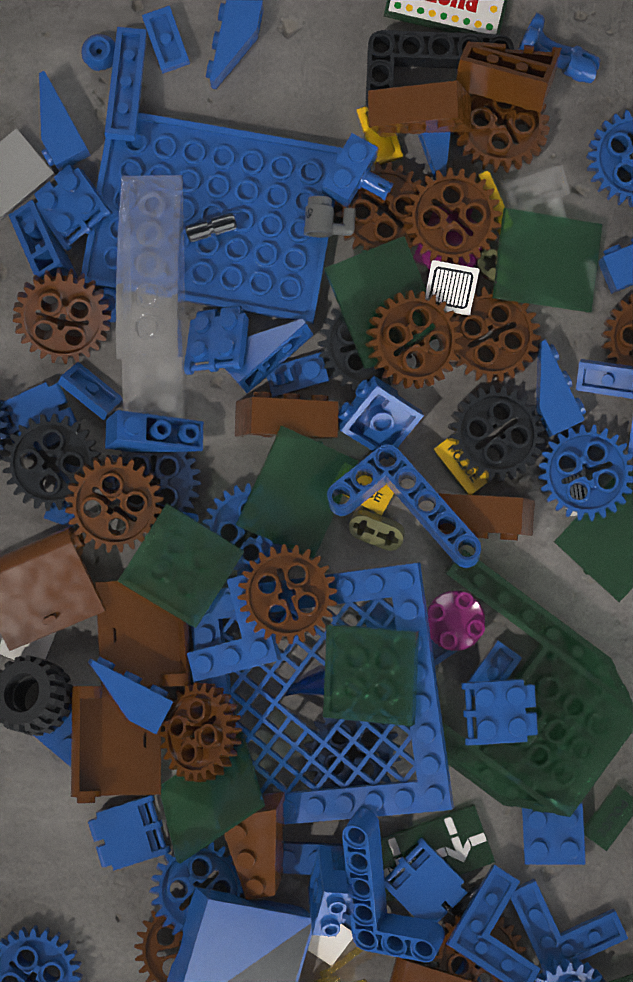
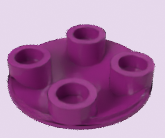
M456 590L444 592L437 596L427 609L431 639L444 649L451 651L467 649L474 645L484 634L485 615L483 608L467 592Z

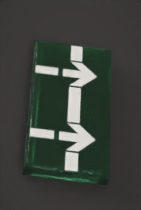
M474 804L381 838L385 877L399 864L398 860L402 856L405 858L418 845L417 841L421 837L459 875L495 862ZM417 855L409 862L410 864L416 859ZM385 888V891H386V902H389V901H392V900L396 899V898Z

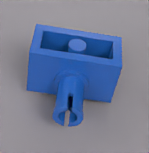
M351 133L322 184V194L347 208L357 191L361 188L370 191L385 201L394 183L371 172V167L378 155V147Z

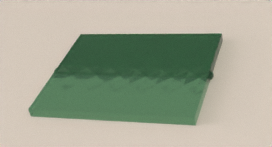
M503 208L492 298L591 313L603 224Z
M405 236L368 251L362 250L356 256L324 268L365 369L375 366L379 361L377 358L368 357L374 352V347L365 345V343L373 340L372 336L366 334V330L375 328L369 322V319L372 317L379 318L375 309L380 306L386 309L384 301L388 298L394 301V295L401 293L404 298L406 292L410 290L413 291L415 298L420 291H425L426 293V288ZM413 312V322L417 326H421V315L418 312ZM430 324L423 332L413 335L412 340L394 351V356H398L405 348L415 345L416 340L432 331L435 325ZM390 329L389 338L395 344L399 341V334L396 330ZM431 336L429 342L436 340L435 337Z
M281 425L236 525L267 538L274 544H286L290 549H293L295 545H299L300 553L302 554L307 549H310V557L315 558L334 516L328 504V489L354 468L358 460L323 445L322 441L316 442ZM338 494L333 501L339 504L343 494Z
M633 471L629 472L628 475L633 477ZM612 478L603 489L613 488L615 484L614 479ZM627 483L626 486L633 491V483ZM633 492L631 495L622 493L626 503L622 505L615 502L616 513L611 512L607 508L605 509V519H602L597 512L592 522H590L588 514H584L581 521H578L576 517L553 541L583 569L584 574L591 576L617 602H620L633 588Z
M243 731L236 733L235 738L239 739L241 744H234L233 749L238 755L229 756L232 766L223 767L224 775H216V780H206V782L185 781V777L174 775L161 785L160 796L176 861L180 864L265 806L255 773V766L252 763Z

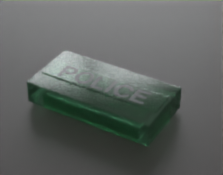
M616 784L585 825V836L607 852L633 817V796Z

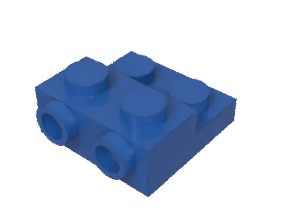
M373 375L369 382L363 380L358 385L355 392L357 396L351 404L346 402L341 406L338 411V424L341 432L370 450L375 451L380 446L386 444L394 445L398 448L424 417L421 409L400 397L396 389Z
M319 846L307 888L312 935L336 937L340 932V924L345 923L346 903L351 902L352 885L347 884L346 870H337V861L332 860L331 847Z

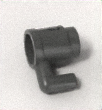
M311 196L308 198V206L305 207L304 235L317 238H326L333 235L350 236L355 231L356 209L344 208L343 224L333 223L334 208L332 207V199L325 196Z

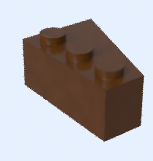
M467 42L459 60L456 80L467 93L494 99L497 102L516 105L526 110L542 111L555 78L562 48L552 47L551 52L534 51V46L524 45L523 50L505 49V44Z
M457 80L368 91L369 127L381 137H393L397 133L472 132L471 96Z
M253 392V397L236 401L235 437H244L246 435L267 438L276 436L307 439H331L338 437V401H328L329 396L311 395V400H301L300 394L288 393L282 394V398H271L272 393Z
M438 493L477 538L488 539L489 533L500 534L501 540L518 541V535L533 536L535 500L516 497ZM443 523L438 527L444 534H450L455 530L454 526L450 523Z
M285 792L230 801L219 818L246 900L275 896L283 878L284 843H282Z

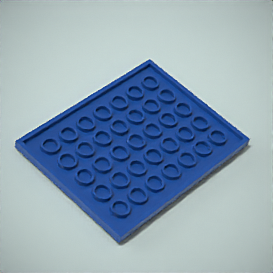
M139 113L136 141L105 138L96 189L113 214L109 217L104 216L91 227L92 231L88 234L81 274H85L84 282L87 284L95 280V286L109 287L121 291L218 308L242 306L244 312L293 321L303 319L306 323L314 324L329 237L317 238L304 235L305 207L308 206V198L311 196L327 197L322 194V184L343 148ZM332 199V207L334 208L335 201ZM99 209L94 215H92L91 219H93L98 213H100L101 210ZM233 213L237 224L236 229L218 235L212 233L211 237L195 242L188 240L185 231L187 225L204 220L209 222L211 218Z

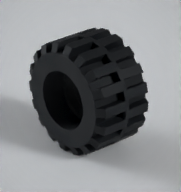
M26 655L25 658L19 656L15 658L14 662L8 661L5 663V670H0V723L4 724L3 726L7 729L31 736H43L44 733L50 734L54 731V726L60 727L64 723L62 718L69 716L71 711L68 710V706L72 704L70 693H72L73 685L68 684L71 679L68 674L63 673L64 669L52 662ZM38 682V699L29 710H26V693L32 684Z

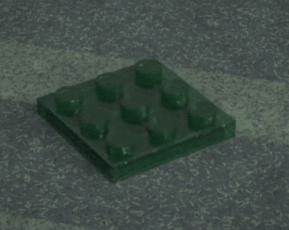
M166 503L119 577L118 582L194 628H197L240 560L244 550Z
M337 624L327 625L323 717L403 726L415 725L419 631Z

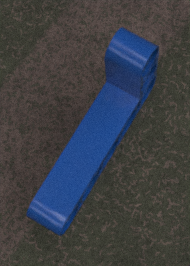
M386 444L380 446L328 489L327 497L330 510L335 515L346 516L387 484L457 565L463 568H470L479 561L481 543L478 538L394 445ZM384 457H392L396 462L394 465L386 467L380 461ZM363 475L370 476L373 479L368 485L363 486L357 483V479ZM403 479H411L415 482V485L410 489H405L399 483ZM338 494L349 496V500L345 504H337L333 500ZM423 501H431L434 503L435 508L431 511H423L420 509L419 504ZM443 523H450L454 526L455 530L450 534H444L438 527ZM468 545L475 550V553L470 557H465L459 553L458 549Z
M359 809L354 813L342 833L347 884L352 885V899L349 903L353 941L357 947L364 951L421 962L433 961L445 939V931L440 924L431 920L387 913L379 820L371 810Z

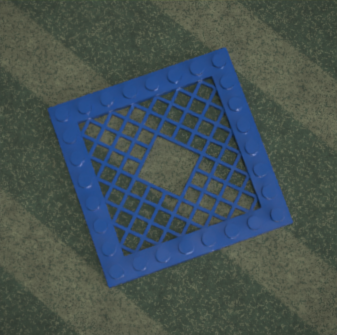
M420 562L326 574V577H335V580L328 584L329 588L338 589V592L331 594L329 599L336 601L337 604H346L337 615L327 608L333 614V621L325 632L318 626H314L316 633L321 637L313 648H310L299 639L298 635H295L293 644H289L284 652L279 649L281 660L276 661L272 668L266 664L259 665L268 673L259 685L247 676L252 668L245 669L243 672L241 670L234 672L239 678L232 687L230 673L198 681V683L215 684V687L224 688L223 694L231 695L229 703L234 704V698L243 706L237 714L241 718L248 710L259 719L252 731L239 721L235 723L236 727L242 728V732L247 737L240 747L239 744H234L233 749L238 755L229 756L232 766L223 767L224 775H216V780H211L218 830H222L219 818L228 802L269 795L263 793L271 783L282 792H285L283 803L284 825L351 819L359 809L371 810L376 816L446 811L454 808ZM305 577L291 579V581L299 584L304 581ZM281 580L284 592L280 593L281 599L288 600L291 614L299 618L292 602V596L296 595V591L288 589L286 581ZM276 581L261 583L265 593H272L276 589ZM229 587L187 593L194 651L225 643V639L229 642L235 640L227 633L233 623L237 621ZM304 595L299 600L300 609L316 606L315 599L310 595ZM392 597L393 606L384 598ZM375 600L367 611L355 603ZM379 602L392 612L384 625L371 616ZM275 605L271 608L270 613L286 610L281 605ZM350 606L363 616L354 629L341 619ZM287 614L283 616L280 622L285 620ZM223 618H230V620L228 621V623H227V624L225 625V627L223 628V621H222V619H223ZM394 618L397 636L387 629ZM366 620L380 629L371 642L358 633ZM337 623L350 632L342 645L329 636ZM383 633L396 642V645L388 655L375 646ZM354 636L367 646L358 659L345 649ZM325 640L337 649V652L329 662L316 652ZM296 643L309 653L300 665L288 656ZM398 649L401 666L391 659ZM370 650L384 660L375 672L362 663ZM341 653L354 663L346 675L333 666ZM312 657L358 693L357 697L325 739L279 702ZM284 660L296 669L288 682L275 672ZM387 664L401 673L392 686L379 676ZM358 667L371 676L363 689L349 679ZM271 677L284 686L276 698L263 689ZM243 680L255 689L248 701L235 692ZM375 680L388 690L379 703L366 693ZM402 680L404 681L406 697L396 690ZM259 693L272 703L263 715L251 705ZM391 694L405 704L397 716L383 707ZM362 697L375 707L367 719L354 710V707ZM275 707L288 716L280 728L267 719ZM406 710H408L410 728L400 720ZM378 711L392 720L384 733L370 723ZM349 714L362 723V726L354 736L341 726ZM292 720L304 729L296 742L283 732ZM263 723L276 733L268 744L255 735ZM395 725H398L409 734L400 747L387 737ZM366 727L379 737L371 750L358 740ZM336 731H339L350 740L342 752L329 743ZM307 734H310L321 743L313 755L300 746ZM279 737L292 746L284 758L271 748ZM250 740H253L263 749L255 761L243 752ZM411 740L414 758L404 751ZM383 741L396 751L388 763L375 754V751ZM353 744L367 754L359 766L355 765L345 756ZM324 747L338 757L329 769L316 759ZM295 750L308 759V762L300 772L287 762ZM267 753L280 763L272 774L259 765ZM400 755L413 765L405 777L391 767ZM241 758L251 765L244 776ZM370 758L384 768L375 780L362 770ZM341 761L354 771L346 783L333 773ZM312 764L325 774L317 785L304 776ZM283 767L296 776L288 788L275 778ZM255 769L268 779L260 790H257L247 781ZM387 771L398 780V782L379 783ZM416 771L417 780H409ZM357 775L369 783L366 785L349 786ZM328 778L340 786L320 789ZM300 780L311 789L292 791ZM245 787L254 795L246 796Z

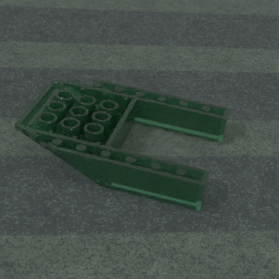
M465 549L459 551L462 556H472ZM480 560L470 568L460 567L452 561L444 574L539 643L514 677V679H523L524 685H535L536 707L525 708L526 712H536L538 735L527 736L528 742L465 745L466 737L442 720L448 765L504 806H515L531 809L532 811L549 812L571 817L633 732V701L630 698V694L625 684H623L611 657ZM379 674V676H380L383 680H385L388 684H390L391 686L393 685L392 682H390V681H389L388 679H386L384 676H382L381 674ZM368 675L360 685L361 689H363L371 676ZM375 680L366 693L379 703L388 690ZM397 687L396 690L406 697L405 692ZM391 694L383 707L397 716L405 704ZM363 697L361 698L362 701H364L370 707L375 709V707L366 699H364ZM406 710L400 720L410 728L408 710ZM378 711V713H380L382 716H384L386 719L392 722V720H390L382 712ZM477 729L474 732V737H477Z

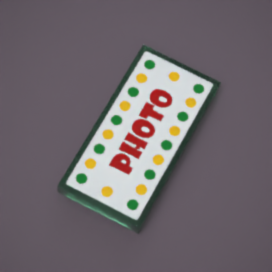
M387 0L383 17L450 33L500 35L508 0Z

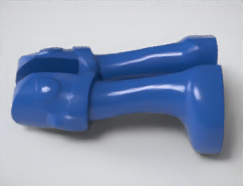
M536 12L520 42L518 50H523L524 45L534 46V51L551 52L552 47L562 48L557 66L562 69V73L572 77L577 82L592 83L599 69L600 59L596 55L584 50L581 46H566L549 39L543 32L545 18Z

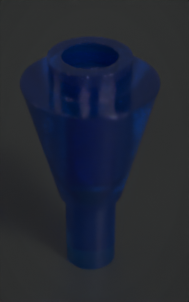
M321 669L301 679L299 682H294L284 697L300 693L304 695L333 696L334 690L338 689L337 677L329 669Z

